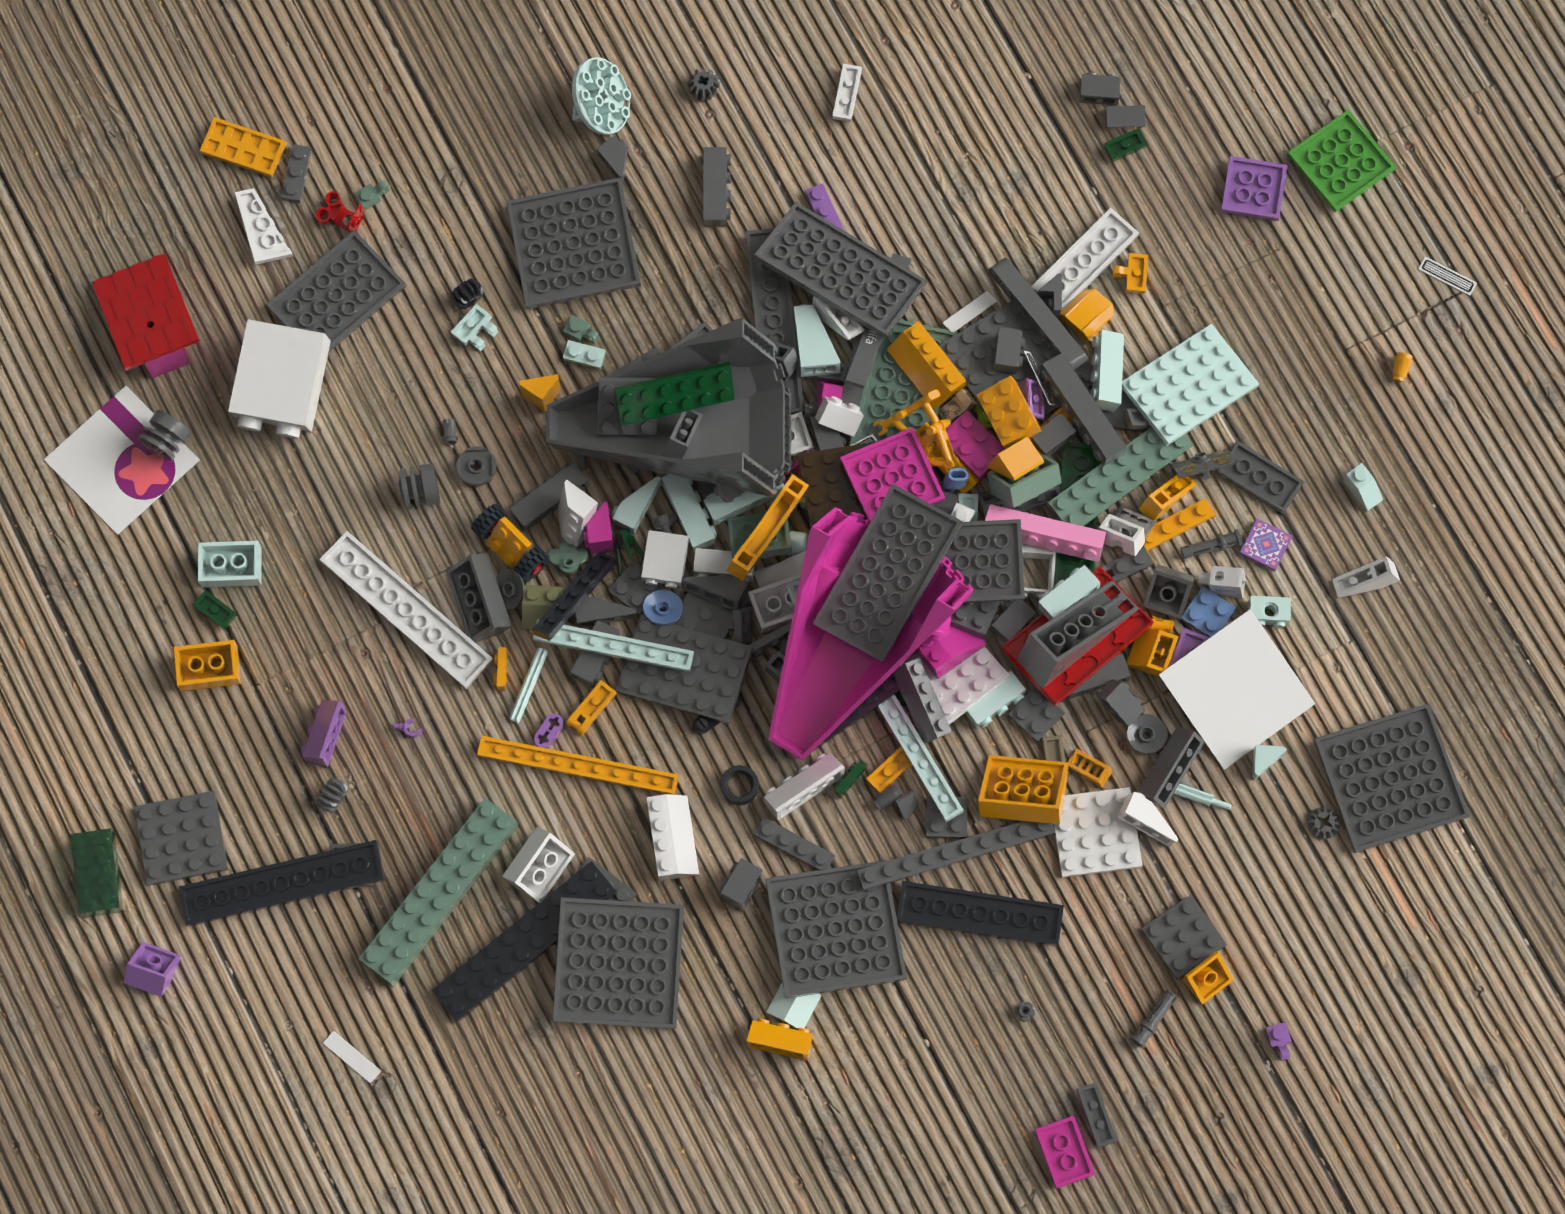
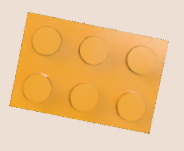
M1012 376L976 395L999 440L1006 449L1027 436L1031 438L1042 431L1016 380Z
M234 640L174 647L176 679L180 691L241 684L238 646Z

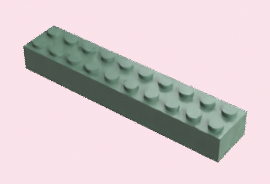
M484 798L359 958L360 962L394 987L519 827L518 822Z

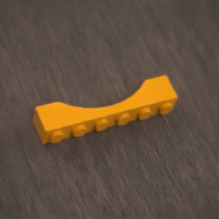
M792 474L760 523L731 560L726 571L744 581L805 494L809 486Z

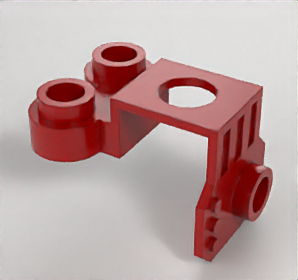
M331 191L327 193L325 201L328 207L319 208L315 213L318 223L325 225L332 221L335 225L349 232L356 231L364 219L363 205L360 204L356 211L352 212L344 207V204L341 203V197L337 192ZM336 199L337 202L335 204H331V200ZM323 215L328 216L325 220H322L321 217ZM352 216L348 226L343 223L344 218Z

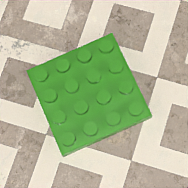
M1349 110L1294 147L1287 154L1335 213L1397 168Z

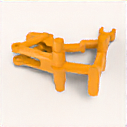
M937 389L896 412V414L885 421L878 420L874 422V427L877 425L882 426V431L878 433L879 436L887 433L888 427L891 425L899 432L910 428H907L900 420L923 407L932 425L926 429V434L923 437L915 429L914 431L930 465L945 467L950 470L959 464V459L955 457L946 432V428L950 426L951 421L949 419L939 420L929 404L930 401L940 396V392ZM935 438H937L943 457L931 456L933 449L930 443Z

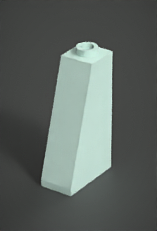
M802 304L794 306L801 377L840 373V359L814 305Z

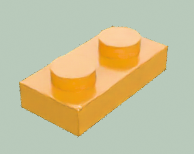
M498 647V653L494 654V665H497V673L493 675V684L497 685L498 691H506L508 659L506 647Z

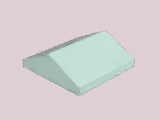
M781 983L766 1013L796 1029L798 1027L805 1028L822 995L814 994L785 999L783 983Z

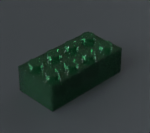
M108 828L70 834L79 915L83 918L124 912L115 832Z

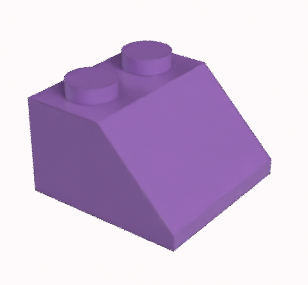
M143 942L127 963L124 983L162 997L172 981L181 955Z

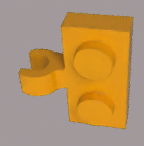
M1129 253L1127 267L1114 266L1113 278L1126 277L1125 292L1145 294L1148 255Z

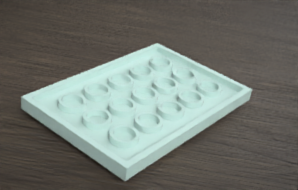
M1212 324L1122 381L1123 391L1166 446L1242 398L1259 385L1258 381Z

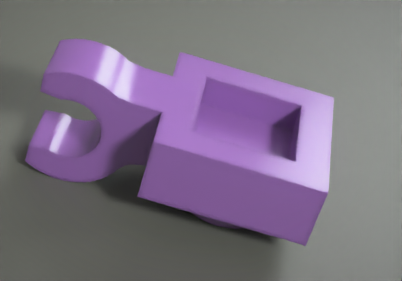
M1286 1022L1266 1027L1265 1031L1270 1047H1277L1281 1061L1289 1059L1290 1052L1286 1044H1290L1292 1041Z

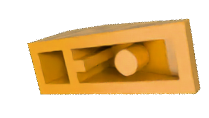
M1176 475L1151 493L1139 510L1146 517L1156 521L1193 489L1197 483L1190 476L1178 478Z

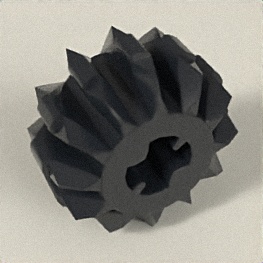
M471 278L454 288L450 298L459 310H464L476 304L484 295V290L476 279Z

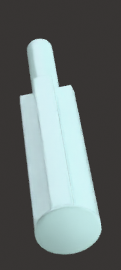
M1179 784L1174 792L1176 795L1207 806L1213 804L1230 810L1232 806L1226 802L1214 799L1212 794L1183 784Z

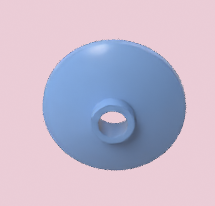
M658 590L646 597L643 603V611L651 622L658 625H669L681 617L683 603L675 593L668 590Z

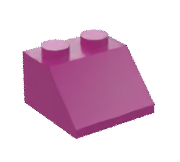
M604 502L587 522V531H583L585 546L590 548L591 554H596L599 551L602 553L614 551L608 502Z

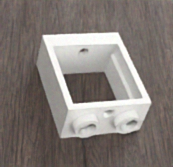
M1022 544L1023 558L1049 560L1047 590L1024 588L1025 599L1030 596L1036 597L1039 600L1044 593H1050L1053 590L1056 552Z

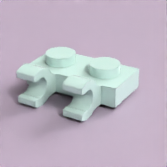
M476 304L455 326L451 334L465 346L471 342L481 352L486 346L484 341L477 336L481 329L484 328L492 337H495L499 331L490 322L492 319L491 315Z

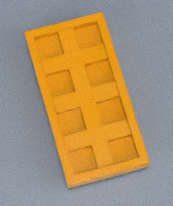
M214 117L201 146L200 153L273 177L285 149L286 141Z

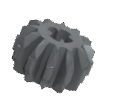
M703 67L702 72L696 69L695 75L690 74V81L687 82V86L689 87V93L694 94L695 99L701 97L704 102L705 97L712 99V94L717 95V88L720 87V82L718 81V75H713L712 69L706 72V69Z
M334 777L328 780L318 796L317 806L331 814L335 812L348 791L347 785Z

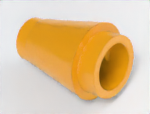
M1397 352V355L1394 356L1392 380L1404 382L1413 363L1412 355Z

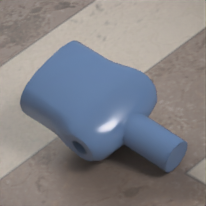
M952 468L946 473L943 479V488L946 489V492L954 493L955 489H962L966 486V481L969 477L967 470L964 468Z

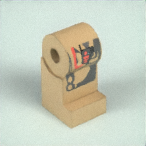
M961 389L956 394L957 396L939 410V414L943 419H949L952 424L964 412L970 411L978 404L968 390Z

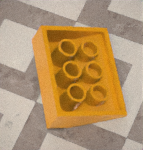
M989 755L978 800L980 817L1060 824L1069 763Z

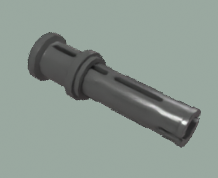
M1235 529L1232 533L1218 534L1216 538L1180 547L1183 559L1219 549L1220 551H1226V548L1236 545L1240 547L1242 546V540L1238 529Z
M1169 990L1165 991L1147 1019L1141 1021L1139 1029L1134 1035L1130 1036L1129 1039L1135 1045L1145 1049L1146 1042L1150 1036L1156 1033L1158 1023L1177 999L1176 995Z

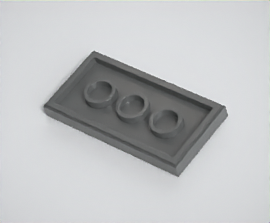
M1237 440L1230 450L1235 464L1219 468L1216 474L1284 515L1305 481Z

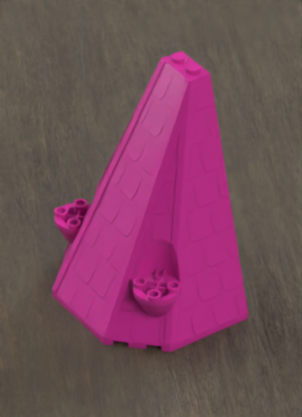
M838 508L832 509L814 524L809 532L768 738L776 747L784 748L793 757L801 758L802 760L824 741L930 636L936 640L948 637L951 632V615L971 596L974 590L971 585L963 584L965 579L963 575L956 569L953 571L950 568L952 562L944 556L884 663L813 625L814 620L871 522L870 520H864L865 516L863 514L851 512L848 516Z

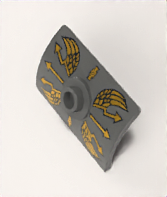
M1224 449L1209 454L1199 452L1193 458L1170 463L1169 465L1175 470L1178 478L1199 474L1203 480H1208L1210 477L1208 471L1234 465L1235 460L1230 451Z

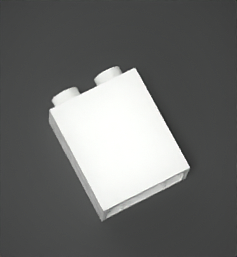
M247 319L228 410L235 418H239L237 427L260 432L262 423L276 425L277 435L293 439H299L301 430L312 432L331 342L325 333Z

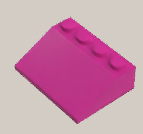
M950 625L951 632L948 637L936 640L930 636L915 652L939 679L986 646L985 641Z

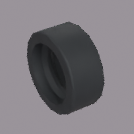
M743 765L732 766L727 769L722 775L720 782L724 798L735 805H745L753 801L759 789L757 775L752 769ZM744 774L749 777L752 787L747 795L738 797L730 793L728 781L732 776Z

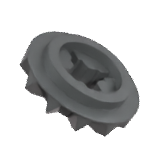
M1326 807L1316 808L1312 811L1307 822L1310 832L1320 839H1329L1335 836L1341 824L1339 815L1333 809ZM1328 816L1329 818L1327 823L1329 824V827L1325 825L1320 830L1319 828L1321 822L1319 821V819L1323 820Z

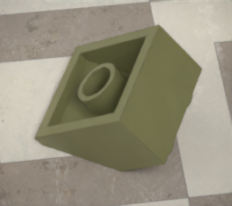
M524 585L522 630H532L537 623V619L540 620L563 594L564 587Z

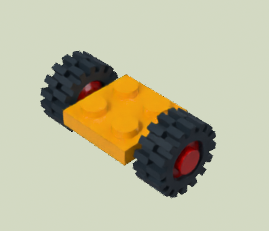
M496 503L492 504L487 509H484L482 514L478 515V518L472 523L471 529L482 540L488 539L486 544L511 570L518 572L523 582L527 583V581L529 582L531 579H534L545 568L544 566L548 564L550 557L539 546L530 549L532 543L507 519L508 515Z

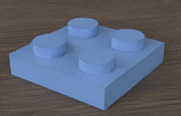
M1202 586L1180 620L1211 638L1223 629L1236 607Z

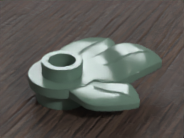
M563 540L559 549L548 550V556L550 557V562L553 565L559 566L563 573L572 575L579 569V565L587 560L588 551L587 548L577 549L575 545Z

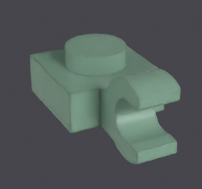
M383 180L374 188L370 183L354 194L359 203L363 205L364 211L381 202L379 196L389 192L390 189L386 181Z
M572 315L563 330L564 334L579 342L586 338L596 343L599 338L597 331L589 329L590 323Z

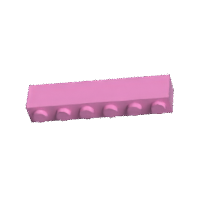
M990 504L985 521L1021 519L1022 544L1096 562L1100 561L1106 537L1105 531Z

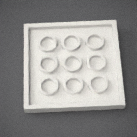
M985 647L939 679L921 659L948 724H951L967 712L970 707L1010 678L1008 672ZM915 653L906 661H904L901 665L918 659L920 657L917 653Z
M1130 787L1065 795L1060 824H1053L1056 832L1055 838L1062 878L1142 868L1137 828L1117 817L1126 796L1131 794Z

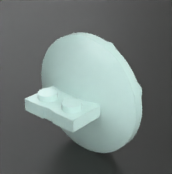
M598 57L583 61L577 67L572 81L574 101L572 120L575 122L583 121L589 129L601 135L615 133L624 126L627 118L630 116L631 93L627 89L624 78L616 65ZM626 100H627L628 108H627V107H623L624 101H626Z

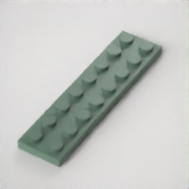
M1151 427L1126 445L1127 448L1123 456L1105 466L1101 463L1049 501L1047 506L1059 521L1085 526L1190 449L1193 444L1186 435H1183L1166 446Z

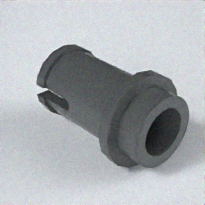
M447 419L443 420L444 436L442 439L446 445H454L458 440L455 420L448 419L449 423H447Z

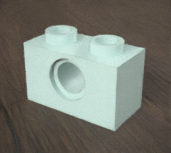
M1251 595L1248 601V610H1252L1263 627L1265 625H1273L1274 628H1285L1290 623L1291 598ZM1264 610H1272L1274 616H1267Z

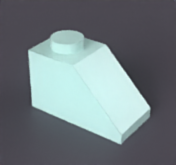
M1362 463L1346 474L1343 482L1367 512L1383 501L1374 477Z

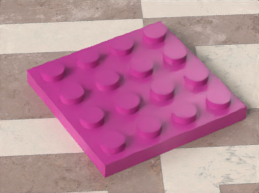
M913 427L840 457V461L867 520L872 521L892 484L931 505L945 500L944 493Z

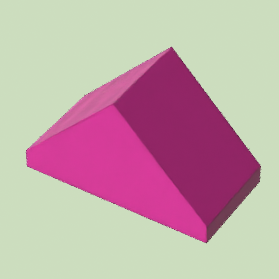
M818 381V409L825 396L829 398L834 396L841 399L843 386Z

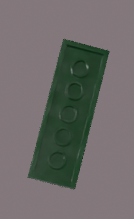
M729 362L614 388L620 426L735 400L732 368Z

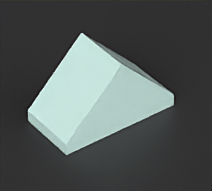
M1255 745L1253 749L1252 777L1256 780L1280 759L1287 749L1282 746Z

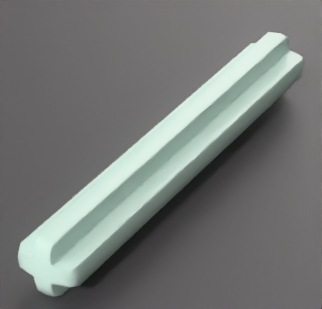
M537 648L509 717L513 722H520L548 653L543 648Z

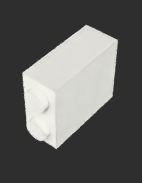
M649 530L641 575L645 584L657 585V583H663L668 588L682 586L689 544L688 536Z

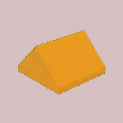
M558 374L519 381L522 397L544 412L547 410V405L552 403L561 391Z
M1027 436L997 454L988 464V468L1015 481L1043 464L1044 460Z
M1215 951L1182 979L1202 1005L1234 980L1218 951Z

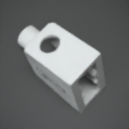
M1212 566L1211 573L1200 572L1198 583L1209 585L1210 591L1215 594L1242 599L1246 581L1244 568Z

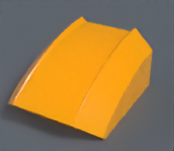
M1096 289L1084 290L1061 311L1058 319L1079 335L1087 344L1114 316L1113 304Z

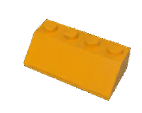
M919 321L903 331L887 348V352L922 396L936 389L940 392L938 398L929 402L933 410L954 397L961 389H965L966 379Z

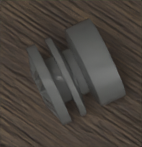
M156 410L149 420L155 429L145 427L143 429L145 434L141 433L138 436V440L153 454L173 461L176 457L173 452L178 453L180 451L174 442L184 444L191 431L171 415Z
M433 463L420 465V474L416 475L413 466L409 467L410 476H407L405 468H400V493L407 509H412V499H415L416 507H420V498L423 497L427 506L440 504L437 477Z

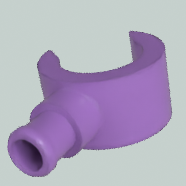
M414 718L408 719L405 723H394V730L405 731V734L410 738H417L422 733V728L415 733L408 732V726L415 721Z

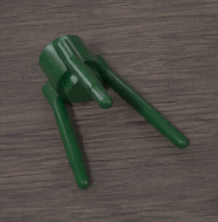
M628 529L615 533L616 541L613 542L616 548L619 576L622 575L620 547L622 550L627 551L629 559L633 558L630 549L633 545L643 561L645 557L636 542L635 536H631Z

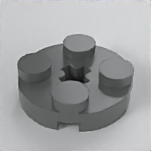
M475 446L466 449L459 456L456 468L463 483L470 486H482L493 480V476L496 473V462L494 456L487 449ZM475 462H478L480 466L482 465L478 471L471 469Z

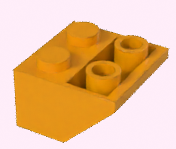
M1147 629L1145 633L1134 640L1126 663L1127 666L1161 678L1159 674L1168 668L1179 636L1162 630Z

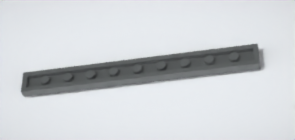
M1022 821L857 870V875L862 890L865 891L1054 835L1056 832L1053 824Z

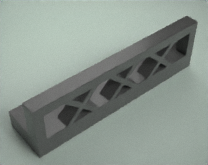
M1057 485L1053 489L1047 490L1036 498H1032L1015 508L991 494L990 491L978 494V500L985 520L990 504L1026 512L1047 506L1049 501L1060 494L1059 485Z

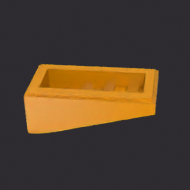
M1077 748L1068 761V768L1101 788L1104 787L1112 774L1111 767ZM1080 757H1082L1083 759H1082V761L1080 762V764L1078 765V767L1075 766V764L1077 763L1078 759H1079ZM1087 761L1090 762L1085 771L1082 770ZM1094 766H1096L1097 768L1095 769V771H1094L1093 774L1091 775V774H1090L1091 770L1093 769ZM1101 770H1103V772L1101 773L1100 777L1097 778V776L1099 775V773L1101 772Z

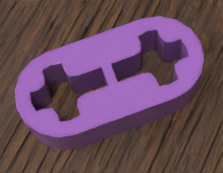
M555 713L546 717L534 737L537 747L548 749L552 746L564 726L560 715ZM558 719L559 726H554L552 730H549L551 727L550 721ZM548 733V743L540 744L539 737L543 738Z

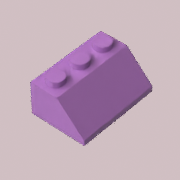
M321 700L320 706H316L314 724H310L307 732L309 736L308 741L303 744L301 749L302 757L306 762L328 768L347 712L341 701Z

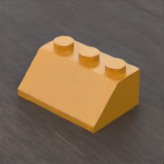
M760 1018L757 1021L752 1020L747 1038L748 1048L808 1060L813 1034L809 1033L810 1030L799 1027L797 1030L789 1029L790 1026L783 1023H778L776 1026L769 1024L770 1021Z

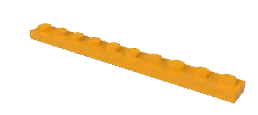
M481 736L477 753L478 757L675 795L679 779L678 774L487 736Z

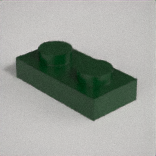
M1138 128L1103 144L1111 162L1117 161L1147 146Z
M207 590L193 604L197 610L224 630L237 616L236 612Z
M864 761L854 762L847 770L849 774L845 778L841 777L834 785L836 787L835 795L840 799L867 769V764Z

